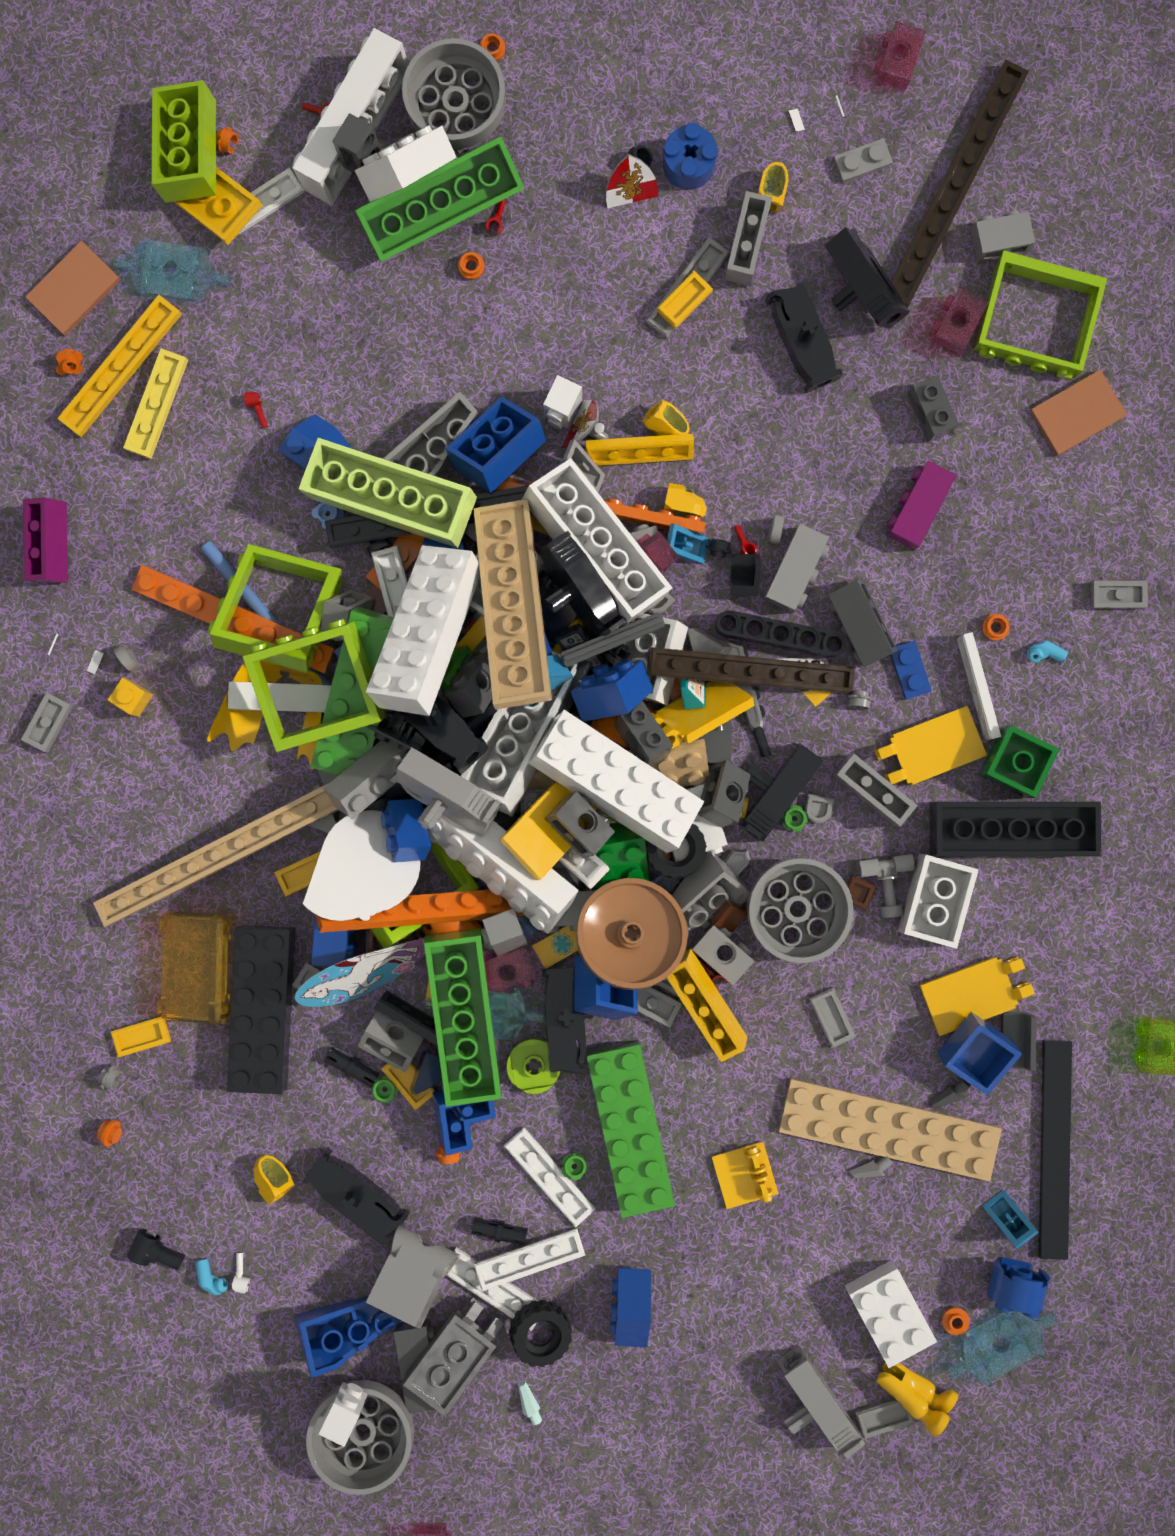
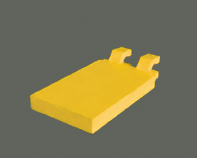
M710 681L706 683L705 707L685 710L681 697L656 711V714H651L672 743L673 749L679 746L683 740L688 744L755 705L753 697L734 683Z
M968 706L895 733L890 738L892 744L874 750L877 760H882L896 754L901 769L884 775V778L891 784L906 779L907 784L914 785L987 756Z
M558 782L552 783L499 839L536 880L542 879L571 848L564 838L545 820L546 816L566 795L573 793ZM592 804L590 805L594 810L598 809ZM579 817V826L584 829V820Z
M994 956L919 984L938 1036L955 1031L970 1012L985 1020L1015 1009V1005H1018V999L1034 995L1035 992L1031 983L1024 982L1012 987L1007 975L1025 969L1022 958L1017 956L1002 962L1001 958L997 959Z

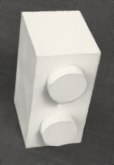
M557 375L543 404L544 416L548 419L547 423L550 426L560 430L562 427L569 429L582 403V386Z
M342 1382L319 1435L345 1447L368 1394L363 1392V1389L354 1383L347 1384Z

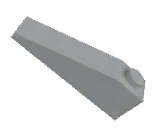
M710 851L705 856L702 865L693 874L683 879L672 896L684 914L689 936V932L700 926L703 929L710 926V919L726 900L740 905L746 902L750 889L724 861Z

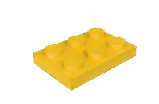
M217 167L215 196L173 202L227 245L232 242L263 206L258 198Z

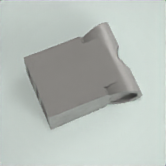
M401 1225L398 1226L394 1235L391 1253L366 1303L421 1329L443 1282V1278L456 1264L460 1254L442 1245L426 1246L419 1234Z

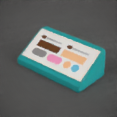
M681 678L680 690L685 710L705 707L706 681L701 682V680Z

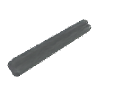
M654 613L618 628L607 636L601 635L560 653L561 660L565 667H570L662 629L665 626L663 617L660 613Z

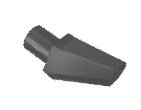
M962 1079L956 1086H949L929 1102L930 1106L940 1108L964 1099V1093L971 1087V1084Z

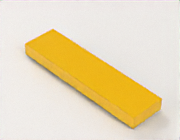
M692 433L586 440V453L597 466L692 460L694 437Z

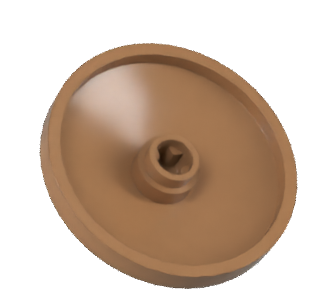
M624 878L603 885L586 901L577 921L576 941L585 965L601 981L620 989L640 990L660 983L677 968L687 946V924L681 907L673 896L661 886L643 879Z

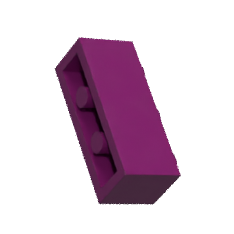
M929 460L922 467L918 465L910 479L914 481L910 491L905 489L898 504L902 505L898 514L893 513L886 525L890 529L886 536L914 551L919 548L957 475Z
M45 497L23 499L24 581L68 583L67 502Z

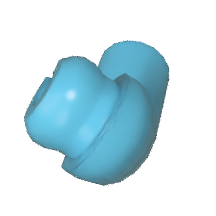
M1047 640L1032 645L1027 651L1029 660L1034 663H1038L1047 657L1062 663L1068 655V651Z
M208 1259L195 1262L200 1288L212 1295H220L228 1289V1281L224 1277L218 1278L211 1274Z

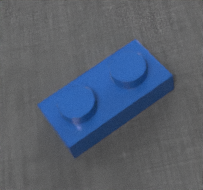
M916 641L897 646L898 651L891 654L890 657L905 700L931 692L932 689Z

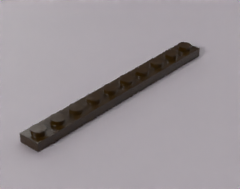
M1006 59L891 281L907 308L1029 73L1028 70Z

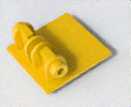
M763 1141L711 1156L727 1209L760 1199L763 1203L772 1200L773 1195L779 1194Z

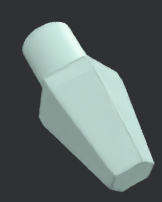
M523 1380L518 1382L523 1414L530 1418L533 1425H538L542 1421L539 1413L540 1406L526 1381Z

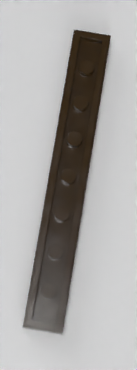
M648 647L646 669L647 675L849 694L853 692L855 667L656 647Z

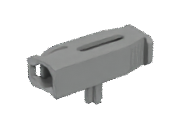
M414 748L409 750L397 767L396 773L390 779L393 783H400L408 794L427 805L417 820L424 829L429 828L432 830L439 818L444 815L455 823L483 836L496 817L501 804L500 801L492 798L475 784Z
M801 1346L795 1347L781 1357L778 1363L784 1373V1377L804 1404V1406L784 1419L788 1429L795 1434L815 1420L842 1459H847L861 1449L865 1442L859 1429L816 1367L808 1359ZM796 1354L799 1358L788 1365L787 1360Z

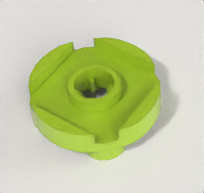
M529 1038L519 1042L512 1049L507 1060V1073L510 1081L519 1089L529 1094H539L549 1090L560 1074V1071L549 1072L547 1041L540 1038ZM531 1059H537V1062L540 1061L542 1064L541 1067H538L537 1073H532V1069L528 1070L526 1064H529Z

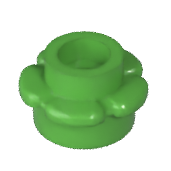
M792 805L782 816L784 828L795 832L802 830L808 821L805 811L798 805ZM793 816L797 817L796 821L792 820Z
M386 1075L382 1076V1078H377L373 1082L372 1094L378 1101L390 1102L394 1099V1095L398 1093V1089ZM384 1086L388 1088L387 1091H383Z
M579 1153L568 1154L562 1160V1174L567 1178L570 1177L571 1180H579L587 1172V1162L584 1161L583 1155ZM572 1164H576L577 1167L573 1169Z

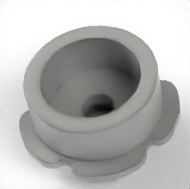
M854 690L852 695L847 696V700H849L848 707L855 709V706H860V710H869L870 702H873V698H870L868 696L869 693L866 691Z
M115 1064L110 1067L106 1066L98 1078V1081L102 1083L100 1088L102 1090L107 1088L113 1091L119 1081L114 1080L117 1076L121 1078L123 1071L118 1069Z

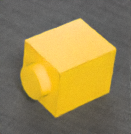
M122 677L108 698V701L128 714L139 717L153 694L134 681Z

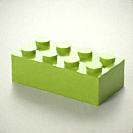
M204 80L152 88L151 185L165 203L216 195V99Z

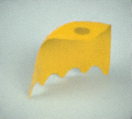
M259 660L267 683H276L282 677L280 671L290 673L288 677L301 684L322 685L320 677L312 671L306 673ZM245 663L241 665L232 682H251ZM227 692L211 726L207 741L210 742L218 735L226 733L231 751H236L247 742L254 745L263 716L262 711L228 709ZM306 712L302 729L321 724L322 713ZM317 740L299 745L297 760L304 754L307 756L311 766Z

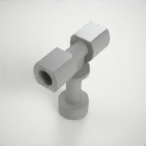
M913 854L891 856L890 860L878 861L876 858L856 861L858 877L876 875V880H882L885 906L880 907L881 918L903 916L902 904H896L893 879L898 878V872L915 870Z

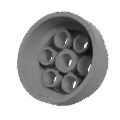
M458 38L433 42L421 49L412 58L403 77V101L407 116L414 129L419 131L430 125L433 130L437 128L433 126L436 121H445L446 124L443 126V129L453 149L468 148L482 142L495 131L502 120L506 106V91L501 68L495 58L485 48L474 42ZM444 76L452 77V80L449 82L440 81ZM471 79L479 81L475 86L466 84ZM428 96L436 98L432 103L424 102V99ZM454 100H460L463 102L458 107H453L450 105V103ZM482 103L489 106L483 111L476 109ZM464 124L473 126L469 131L460 130V127Z
M788 858L770 865L757 877L747 899V919L754 937L768 952L785 961L810 963L829 956L844 942L853 921V901L846 883L831 867L812 859ZM800 875H806L809 878V885L803 890H800L796 885V880ZM780 882L783 885V893L779 897H773L770 893V888L774 883ZM825 893L829 898V902L826 907L819 908L816 905V898L818 895ZM800 901L803 905V911L801 914L793 916L790 912V906L793 902ZM769 909H775L777 912V919L773 923H766L764 920V914ZM814 920H820L823 925L821 932L818 934L810 932V924ZM791 927L795 928L797 931L795 940L786 942L784 939L785 930Z
M370 1380L349 1381L346 1383H354L360 1386L363 1392L368 1394L366 1398H374L378 1405L371 1407L364 1403L345 1447L319 1435L341 1385L332 1389L320 1401L310 1420L306 1436L307 1454L317 1475L330 1487L352 1495L371 1494L389 1486L404 1470L413 1446L414 1424L411 1414H409L405 1407L404 1400L388 1386ZM391 1417L397 1424L388 1426L384 1423L383 1419ZM365 1424L369 1427L370 1432L362 1433L358 1430L357 1426ZM384 1444L389 1448V1451L385 1453L380 1452L376 1446ZM358 1451L362 1454L363 1458L354 1459L351 1457L350 1452Z

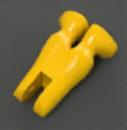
M884 1362L882 1366L884 1372L879 1373L876 1382L891 1394L914 1419L921 1420L929 1434L935 1438L938 1437L949 1423L950 1417L947 1413L956 1404L959 1397L958 1393L952 1389H947L940 1394H936L934 1384L926 1378L914 1373L901 1363L888 1368L886 1362Z

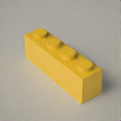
M692 949L686 950L681 962L667 979L720 1062H723L745 1051L747 1035Z

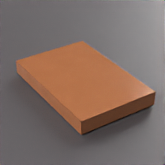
M80 241L25 297L66 336L121 279L83 241Z
M1101 369L1030 410L1031 415L1056 457L1127 416L1126 411Z

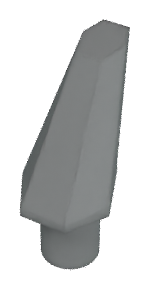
M887 1156L881 1158L876 1163L872 1160L849 1172L855 1178L885 1176L883 1171L891 1166L893 1162Z

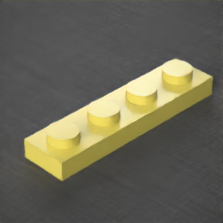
M162 348L160 349L123 448L126 451L152 459L187 366L188 359L186 357Z

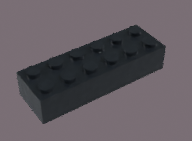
M929 802L930 856H1101V802Z
M252 925L235 927L227 1092L282 1094L287 1090L295 927Z

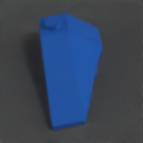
M315 414L295 426L278 451L287 460L305 471L317 438L351 448V446L336 427Z
M369 1296L319 1307L295 1315L294 1319L310 1377L313 1378L339 1369L346 1363V1360L358 1351H363L370 1342L381 1334L387 1333L402 1322V1320L366 1303Z

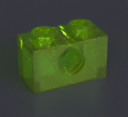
M1141 1015V1022H1138L1136 1026V1035L1140 1038L1139 1049H1136L1134 1053V1062L1138 1065V1070L1149 1074L1175 1076V1018ZM1160 1039L1161 1046L1157 1051H1154L1153 1043L1155 1040Z

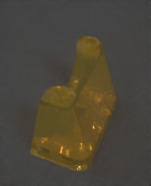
M167 911L164 917H160L159 932L162 933L161 998L157 1002V1013L161 1014L163 1020L204 1024H224L230 1020L231 1006H227L225 1001L230 999V994H227V948L231 934H226V932L229 931V925H234V912Z

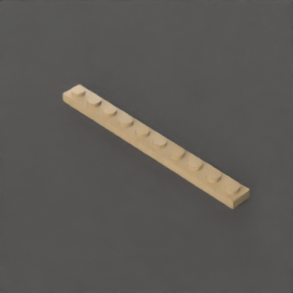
M326 785L97 900L93 904L103 926L108 927L338 811L339 809L334 806L323 789Z

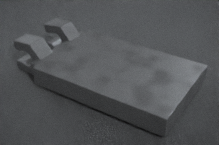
M472 1296L462 1307L461 1312L459 1310L456 1313L452 1312L401 1381L403 1386L443 1416L448 1414L494 1351L496 1345L493 1341L504 1325L501 1319L492 1312L483 1322L482 1328L475 1324L474 1321L484 1307Z

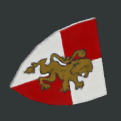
M627 154L617 164L609 177L606 186L607 208L658 197L656 178L650 167L642 160Z
M594 400L583 401L561 446L562 449H567L570 440L575 439L579 443L587 435L596 440L608 438V434L604 432V425L598 423L599 407Z

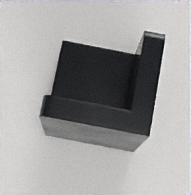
M737 553L732 555L730 574L731 595L758 596L761 573L760 555Z

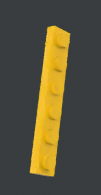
M158 295L57 419L82 438L172 328L182 313L162 296Z

